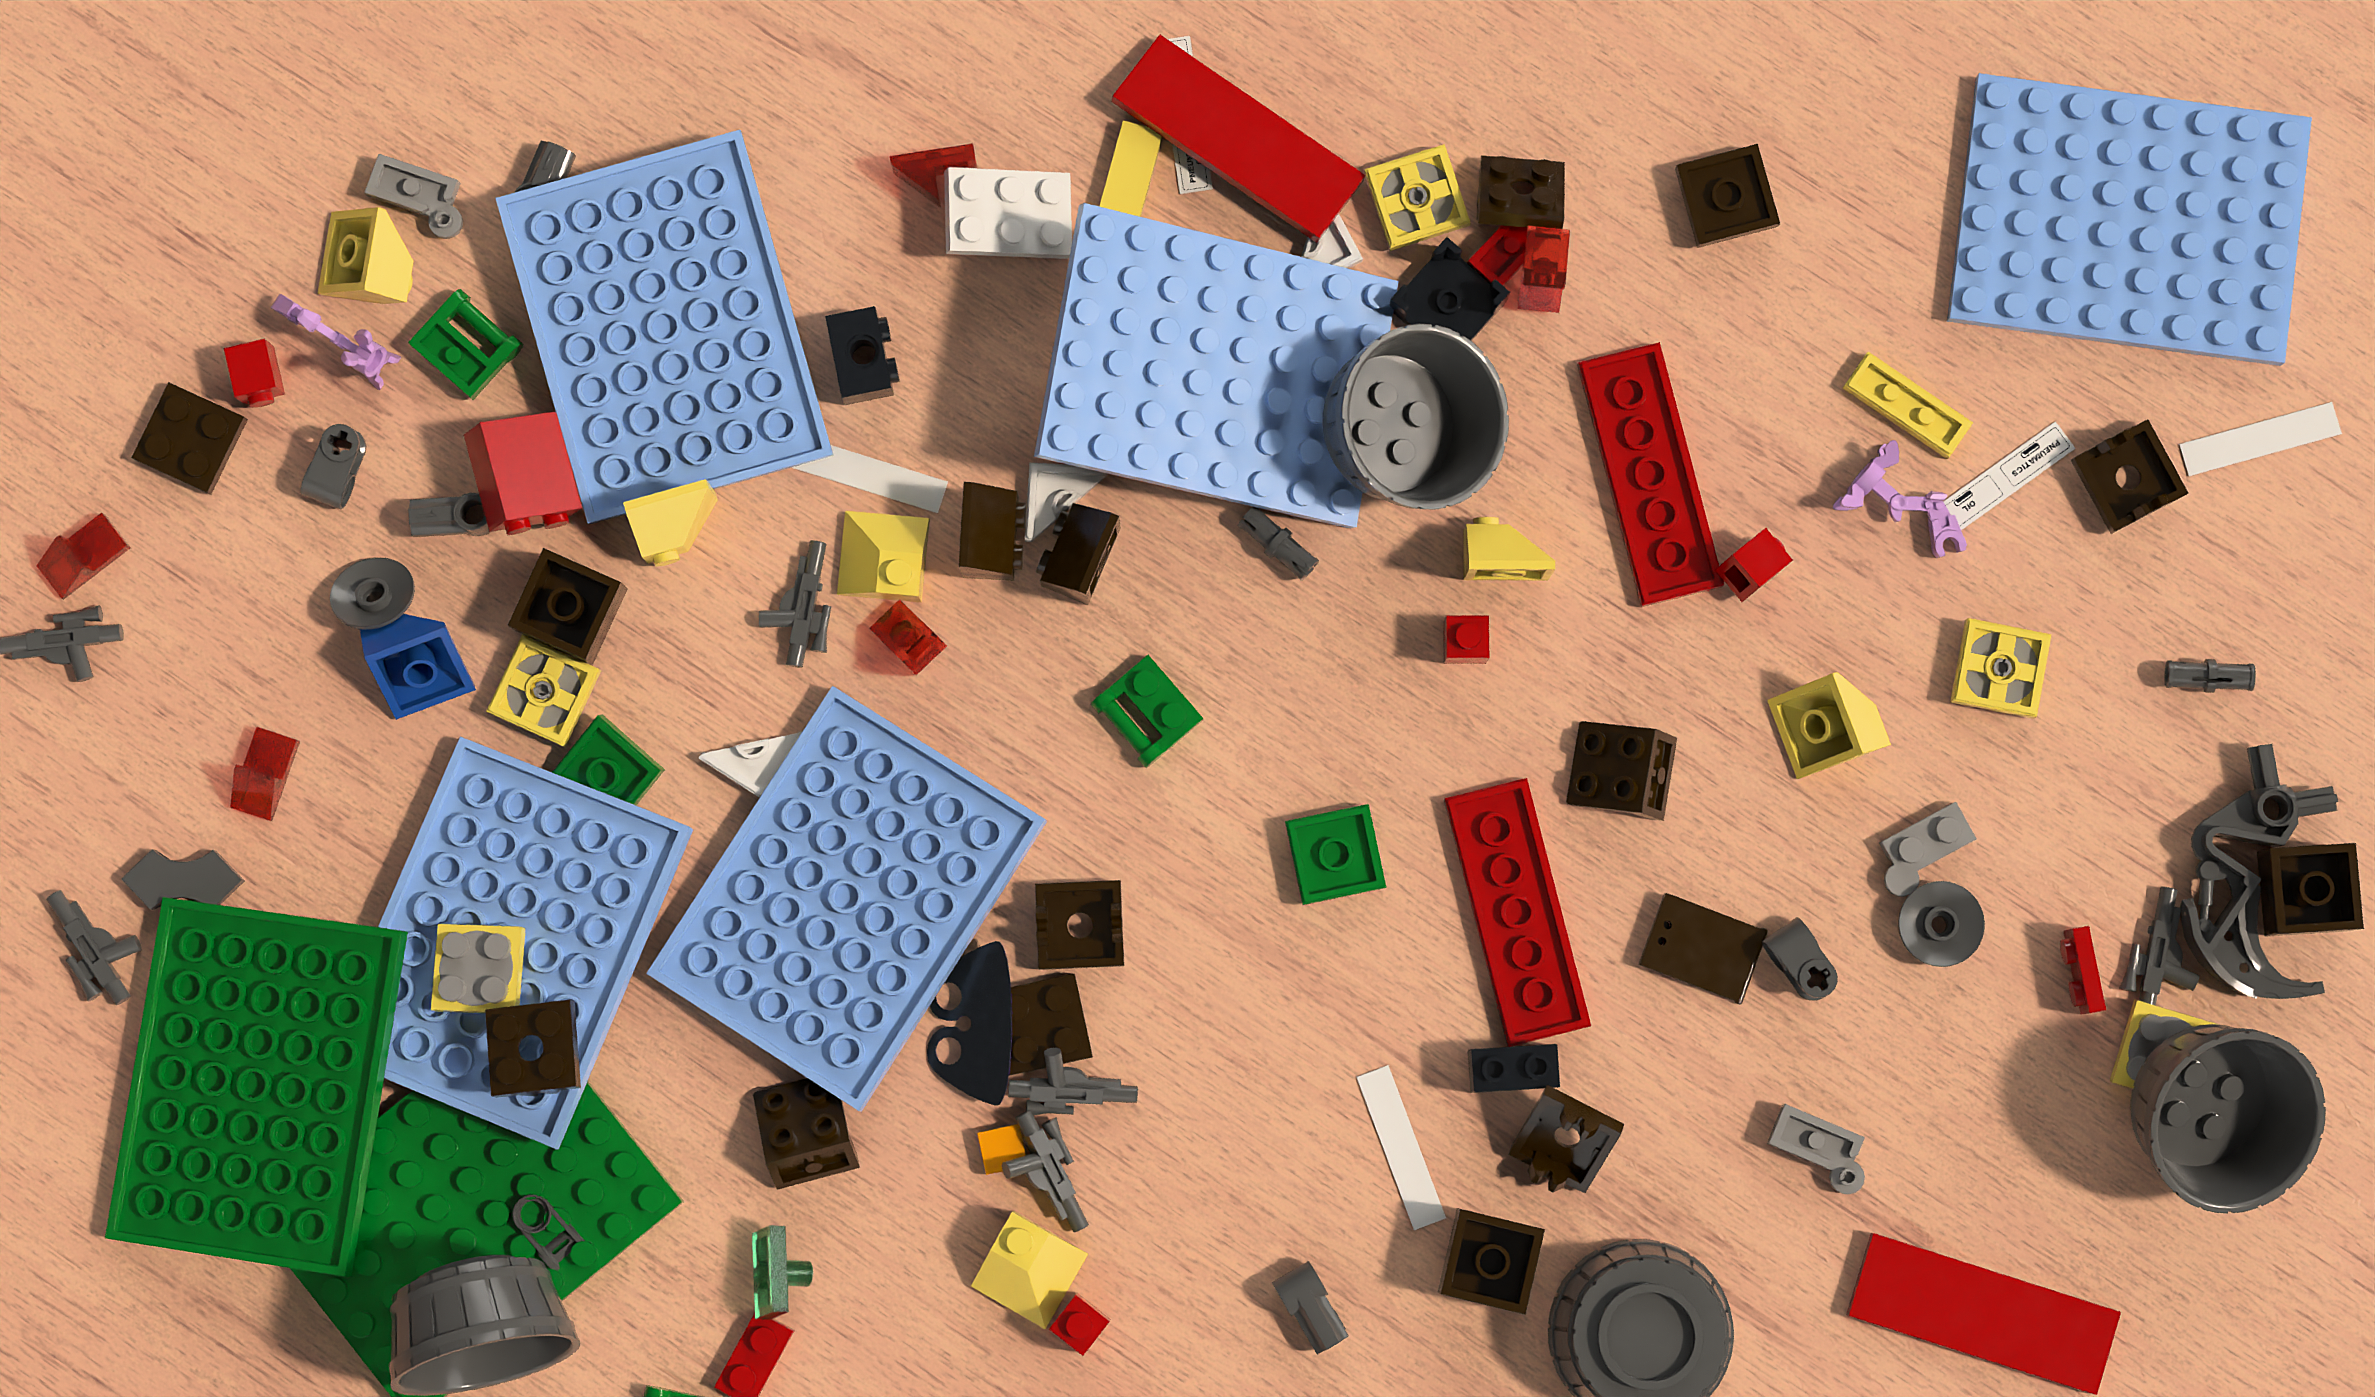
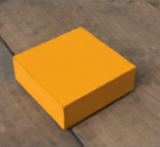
M1019 1124L977 1133L986 1175L1003 1172V1162L1026 1155Z

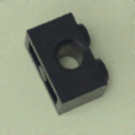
M875 306L825 316L841 398L844 404L850 405L894 396L892 383L900 382L895 357L887 359L884 343L892 341L887 317L879 318ZM861 346H870L875 350L874 359L867 364H858L853 360L854 352Z
M1557 1044L1468 1050L1470 1093L1545 1089L1547 1085L1553 1088L1560 1087Z

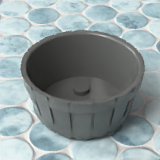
M1432 324L1407 325L1404 328L1402 326L1371 341L1337 373L1325 399L1323 434L1327 449L1335 466L1354 487L1369 496L1386 500L1398 506L1435 510L1465 501L1472 496V493H1477L1492 477V472L1496 471L1506 447L1504 444L1507 442L1509 415H1507V397L1493 364L1487 356L1483 355L1484 352L1465 336L1461 337L1459 336L1460 333L1438 325L1432 327Z
M2208 1024L2180 1031L2167 1038L2150 1053L2144 1061L2145 1064L2141 1066L2132 1089L2130 1099L2132 1126L2139 1145L2150 1158L2156 1172L2180 1198L2197 1208L2201 1207L2203 1210L2214 1213L2246 1212L2258 1208L2259 1205L2264 1206L2276 1200L2286 1192L2287 1188L2290 1189L2308 1169L2307 1165L2311 1164L2318 1151L2322 1139L2320 1136L2323 1134L2325 1126L2326 1107L2323 1104L2325 1103L2323 1087L2319 1077H2316L2317 1072L2307 1057L2299 1052V1049L2291 1043L2266 1032Z
M1632 1239V1241L1623 1240L1603 1246L1601 1250H1595L1585 1256L1575 1265L1576 1268L1574 1270H1570L1556 1292L1558 1295L1554 1297L1550 1309L1548 1344L1550 1354L1554 1357L1553 1364L1563 1384L1569 1387L1568 1391L1574 1397H1710L1722 1381L1732 1356L1734 1326L1731 1309L1725 1293L1714 1275L1703 1263L1677 1246L1665 1242L1662 1244L1660 1241L1650 1239Z
M487 1255L468 1258L432 1269L399 1289L393 1295L390 1307L392 1319L391 1362L389 1364L391 1389L399 1394L411 1396L443 1395L476 1390L531 1375L556 1365V1363H560L573 1355L579 1349L581 1343L576 1334L574 1322L570 1320L553 1284L551 1273L545 1264L538 1259L510 1255Z

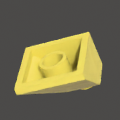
M376 207L331 212L318 294L380 304L407 302L408 293L413 282L411 275L413 259L386 210Z
M706 479L623 502L641 556L647 563L654 562L656 567L669 565L680 560L679 554L690 550L718 501L716 492Z
M845 511L837 595L922 603L930 519Z
M1477 517L1473 519V524H1466L1463 530L1464 580L1548 581L1555 571V560L1511 525L1499 524V518Z
M1838 672L1767 700L1797 779L1891 745L1876 705Z
M1013 1211L990 1249L971 1287L1046 1329L1088 1253Z

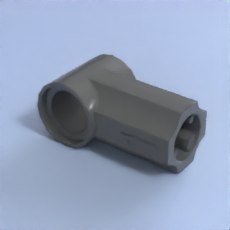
M541 140L523 184L515 192L567 178L576 155L560 145Z
M467 493L461 497L410 500L408 513L412 537L461 534L484 536L489 534L485 516L478 524L472 525L466 521V513L469 508L474 505H482L480 495L478 493Z
M1310 1261L1272 1282L1291 1316L1294 1315L1317 1355L1349 1336L1338 1314L1326 1297L1328 1293Z

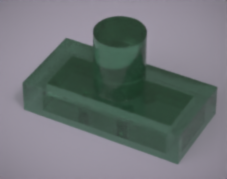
M769 1225L752 1233L755 1319L771 1320L788 1313V1286L808 1287L812 1282L813 1267L810 1261L787 1260L786 1226Z

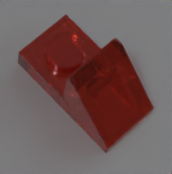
M973 143L890 156L894 175L938 207H941L937 182L938 175H944V171L948 167L978 169Z
M1527 226L1517 309L1559 313L1562 290L1565 289L1570 230Z
M100 513L69 538L58 535L36 566L61 599L64 600L131 547L105 514Z
M900 599L869 628L914 676L920 673L947 647Z
M256 727L243 766L236 764L234 767L230 808L273 821L300 741Z

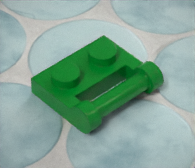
M458 289L408 343L468 397L474 400L500 370L519 354L523 348V343L514 335L509 337L470 303L471 297L462 289ZM454 316H461L497 348L490 358L449 323Z
M1149 655L1144 657L1090 704L1098 714L1103 712L1140 755L1137 759L1145 768L1153 764L1204 720ZM1124 693L1162 736L1156 743L1152 744L1116 702Z

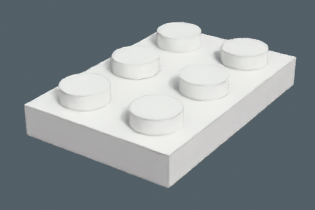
M948 167L944 171L946 254L1068 259L1070 257L1072 246L1070 173Z

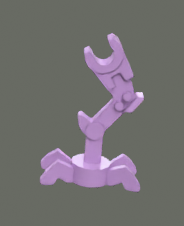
M279 294L271 306V309L282 314L292 323L305 327L309 332L316 330L330 339V342L343 350H348L349 352L344 351L341 355L343 364L352 366L355 370L364 374L377 390H381L384 385L383 379L379 376L383 365L387 362L392 364L398 363L401 359V356L388 352L383 346L374 342L368 330L361 329L354 335L355 340L359 344L358 346L341 333L335 332L321 323L322 319L319 314L302 308L282 294Z
M1895 440L1888 442V444H1883L1877 451L1879 456L1870 460L1847 488V494L1844 497H1839L1833 504L1834 510L1848 511L1863 506L1864 496L1872 490L1888 504L1889 514L1894 522L1901 521L1902 511H1923L1927 513L1931 550L1936 558L1945 556L1943 549L1945 539H1950L1954 542L1957 553L1966 550V540L1956 516H1951L1942 501L1946 499L1947 494L1930 491L1925 497L1903 496L1882 478L1886 472L1885 468L1899 463V448Z

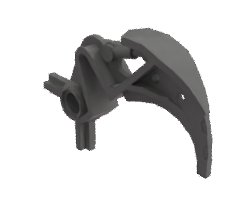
M2265 744L2247 748L2254 790L2244 793L2203 820L2194 829L2191 836V847L2195 856L2200 860L2196 866V875L2200 879L2198 905H2201L2200 919H2198L2193 898L2181 901L2180 917L2184 938L2197 961L2210 975L2225 986L2252 998L2289 999L2325 993L2323 981L2309 983L2293 981L2282 976L2269 963L2260 946L2257 931L2258 906L2261 887L2258 884L2262 879L2216 848L2212 841L2213 837L2217 836L2274 848L2284 846L2299 824L2298 817L2337 811V794H2334L2333 786L2293 792L2291 787H2287V784L2280 785L2273 745ZM2267 798L2274 799L2278 803L2279 814L2275 820L2269 819L2264 814L2263 804ZM2225 878L2230 887L2232 898L2213 925L2209 920V906H2212L2214 881ZM2227 931H2230L2232 933V939L2230 941L2224 939V935ZM2242 963L2248 966L2246 973H2242L2239 969Z

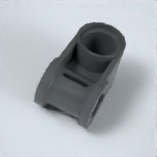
M344 424L332 425L325 430L313 461L304 475L301 495L338 509H343L352 494L359 467L366 453L367 446L361 433ZM346 439L352 443L351 449L349 451H341L335 447L337 440L345 441Z
M1794 918L1762 941V945L1771 960L1785 974L1802 998L1809 1001H1818L1831 994L1836 988L1838 976L1835 968L1820 949L1809 928L1800 918ZM1808 970L1813 974L1821 972L1824 975L1825 979L1821 982L1823 990L1818 986L1810 988L1807 985L1806 981L1811 978Z
M526 1195L515 1204L513 1221L536 1248V1252L549 1268L558 1270L560 1269L558 1263L571 1252L572 1247L576 1243L585 1240L571 1224L568 1226L547 1199L538 1195ZM528 1197H536L535 1199H532V1200H527V1199H525V1198H528ZM530 1201L539 1202L544 1207L545 1214L549 1210L547 1223L544 1225L543 1220L538 1226H528L521 1218L522 1207ZM553 1214L566 1230L544 1247L535 1240L531 1233H538L546 1229ZM569 1239V1243L556 1254L552 1253L561 1243Z

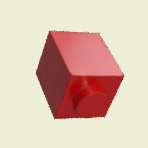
M265 338L223 348L236 399L243 404L249 403L251 408L270 405L275 402L274 397L285 395L275 348Z
M1765 528L1733 553L1715 571L1740 601L1743 602L1791 563L1793 559L1786 552L1782 542L1773 537L1768 529Z
M1446 615L1443 621L1444 664L1487 663L1490 658L1489 615Z
M1076 1293L1049 1330L1084 1356L1111 1319Z

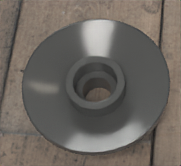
M389 558L365 559L351 565L338 576L331 589L330 604L336 617L347 626L357 629L383 627L401 617L411 605L415 593L414 580L409 570L398 561Z
M1936 881L1918 887L1906 898L1899 913L1898 927L1904 946L1916 959L1931 966L1948 967L1965 961L1978 949L1984 935L1985 920L1982 908L1971 892L1952 882ZM1935 917L1943 918L1946 923V928L1942 933H1937L1932 928L1931 923Z

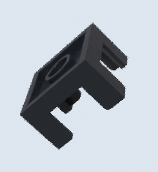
M1446 237L1432 253L1431 260L1407 286L1404 284L1390 299L1389 306L1394 309L1393 313L1406 325L1432 324V327L1438 325L1460 333L1459 336H1465L1472 341L1505 305L1510 291L1496 279L1491 284L1461 258L1462 250Z

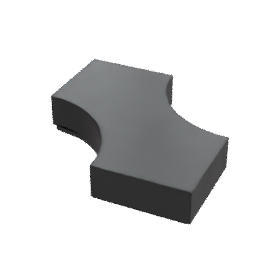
M152 849L122 878L126 885L151 910L161 906L163 897L173 899L190 898L202 903L221 905L245 882L216 850H212L205 856L193 861L178 862L170 860L157 850Z

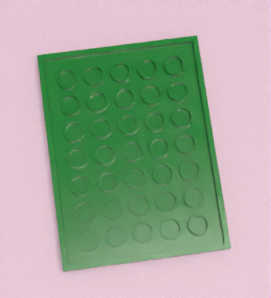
M162 898L105 1239L352 1277L408 932L188 900Z
M588 1081L559 1150L412 1090L377 1119L352 1277L290 1269L391 1397H446L448 1394L431 1396L403 1395L391 1389L389 1364L391 1362L392 1319L390 1307L392 1305V1297L399 1289L415 1281L424 1273L452 1262L487 1255H510L542 1261L550 1271L553 1284L561 1301H563L684 1203V1201ZM526 1195H538L547 1199L568 1226L571 1224L585 1240L576 1243L572 1247L571 1252L558 1263L560 1267L558 1270L549 1268L536 1252V1248L513 1221L514 1206L519 1199ZM528 1197V1198H525V1199H527V1200H532V1199H535L536 1197ZM530 1201L522 1207L521 1218L528 1226H538L543 1220L545 1225L549 1218V1210L545 1214V1209L539 1202ZM552 1214L546 1229L538 1233H531V1235L540 1245L545 1247L566 1229ZM569 1239L561 1243L552 1253L556 1254L569 1243Z

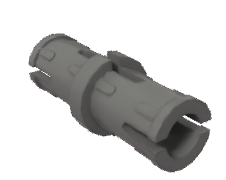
M1252 507L1244 515L1243 518L1245 520L1242 519L1238 524L1241 529L1245 530L1266 549L1264 553L1269 558L1276 557L1301 581L1314 570L1313 566L1315 567L1319 563L1317 558L1312 556L1292 538L1293 533L1288 528L1281 529L1257 507Z
M2205 659L2204 663L2172 662L2167 660L2164 673L2166 688H2203L2205 693H2214L2215 689L2253 691L2256 678L2254 664L2217 663L2215 659Z

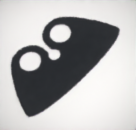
M995 941L960 957L944 984L953 983L959 987L962 998L958 1007L953 1010H945L939 1006L936 996L929 1007L933 1014L939 1019L957 1021L960 1017L967 1016L971 1020V1027L967 1031H961L958 1027L939 1029L932 1035L928 1043L927 1056L930 1066L942 1079L969 1096L997 1106L1003 1101L1010 1070L1012 997L1008 959L1001 942ZM947 1037L956 1039L961 1045L960 1058L957 1062L950 1065L939 1061L936 1054L938 1043Z

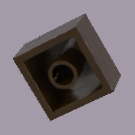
M543 548L508 626L520 634L593 666L628 588L618 580Z
M2356 843L2269 848L2257 852L2259 877L2262 879L2260 887L2265 937L2346 932L2364 929Z
M1457 1208L1438 1293L1526 1315L1545 1229Z

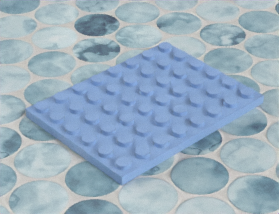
M1979 73L1975 80L1947 322L2269 365H2283L2286 358L2312 117Z
M741 130L495 198L588 524L625 515L626 511L623 502L706 479L713 489L834 456Z
M1087 203L1080 204L1034 457L1345 528H1356L1363 492L1343 477L1330 457L1323 434V409L1329 387L1340 369L1371 341L1390 331L1394 309L1389 304L1390 299L1397 292L1399 281Z
M832 686L646 974L856 1110L862 1112L1042 831L1047 820Z
M460 737L378 926L380 928L408 932L384 1078L559 1150L693 829ZM438 924L516 926L526 929L520 1005L561 1000L575 1001L581 1088L560 1090L557 1094L539 1093L538 1096L516 1095L498 1098L491 1096L486 1014L435 1012L431 1010ZM535 1035L525 1037L519 1045L520 1055L527 1061L539 1058L543 1052L541 1039Z

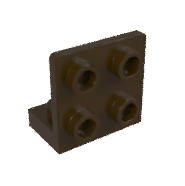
M1581 721L1578 727L1566 799L1567 804L1629 812L1646 819L1664 821L1677 737L1653 728Z
M808 1078L760 1090L753 1094L765 1162L777 1190L860 1168L858 1155L848 1131L843 1101Z

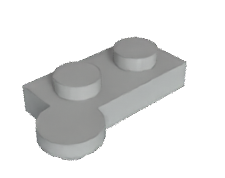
M378 154L364 192L368 197L428 216L430 229L436 236L443 239L455 237L463 227L462 215L453 207L461 184L457 179Z
M1957 802L1879 842L1887 859L1892 863V866L1887 869L1884 875L1885 886L1891 894L1901 897L1910 895L1919 885L1917 871L1977 839Z
M1787 1104L1782 1105L1767 1144L1830 1170V1183L1839 1193H1856L1864 1184V1171L1854 1160L1859 1154L1865 1137Z

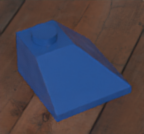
M403 614L397 620L383 627L360 629L364 658L396 720L476 690L475 684L444 622Z

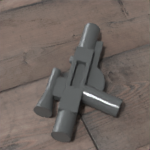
M810 540L807 557L800 556L795 586L783 595L779 610L759 611L760 628L792 627L786 661L788 666L803 668L810 633L817 634L810 650L827 653V628L832 606L823 605L822 613L814 612L818 591H822L823 584L820 583V576L827 545L824 542Z
M100 605L80 612L53 615L54 623L62 622L63 629L51 631L35 629L34 633H26V635L1 637L0 655L12 653L13 660L45 656L57 664H72L76 681L83 682L94 677L84 646L123 641V627L121 624L85 626V621H103V612Z
M2163 886L2160 887L2155 918L2152 921V926L2148 928L2150 937L2146 955L2139 953L2141 945L2132 943L2128 968L2119 988L2136 992V975L2142 976L2139 1001L2156 1005L2163 978L2191 991L2195 989L2199 980V975L2181 968L2183 953L2180 945L2175 940L2181 908L2175 907L2178 890Z
M61 890L50 895L46 900L63 924V928L67 933L66 938L69 942H73L83 957L79 962L76 961L74 956L69 957L66 961L80 981L87 1001H92L103 993L91 981L95 977L101 986L106 989L116 1005L128 1000L131 995L111 963L142 950L137 936L133 935L116 942L114 937L105 929L93 927L77 901L69 903Z
M1049 1048L1044 1051L1048 1079L1030 1078V1081L1009 1080L1008 1097L1030 1098L1026 1102V1111L1031 1110L1033 1116L1047 1113L1073 1115L1074 1106H1066V1103L1103 1105V1102L1137 1103L1138 1086L1121 1085V1079L1090 1078L1080 1069L1063 1067L1062 1054L1059 1048Z
M1031 1110L1018 1115L1015 1118L1025 1136L1023 1140L1030 1154L1003 1162L1002 1170L1005 1177L1009 1179L1026 1174L1029 1182L1036 1189L1046 1192L1060 1220L1067 1218L1074 1233L1084 1229L1089 1224L1074 1196L1076 1192L1059 1161L1063 1158L1066 1165L1074 1162L1062 1139L1057 1117L1041 1125L1043 1128L1040 1129ZM1045 1131H1046V1132L1049 1134V1136L1052 1138L1051 1140L1048 1139V1137H1047Z

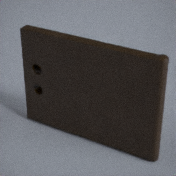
M1664 893L1638 965L1733 1000L1736 1004L1741 1005L1763 947L1762 941L1766 938L1768 930L1755 927L1669 893Z

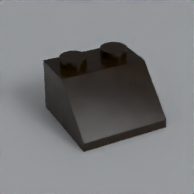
M964 482L959 569L963 578L1014 581V570H1022L1023 545L1016 544L1017 528H1025L1026 503L1018 502L1017 491L975 482Z
M1072 503L1069 513L1062 510L1052 533L1059 536L1053 551L1045 549L1036 573L1042 575L1040 579L1041 586L1088 605L1121 529L1119 516L1111 512Z

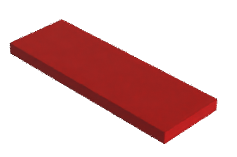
M1161 34L1119 86L1111 99V102L1316 243L1322 238L1366 176Z
M1660 342L1578 362L1577 367L1641 607L1723 587L1724 581L1715 571L1719 567V562Z
M1524 778L1445 798L1444 803L1507 1047L1590 1027L1591 1022L1528 779Z
M1871 1233L1846 1315L2097 1395L2121 1312Z

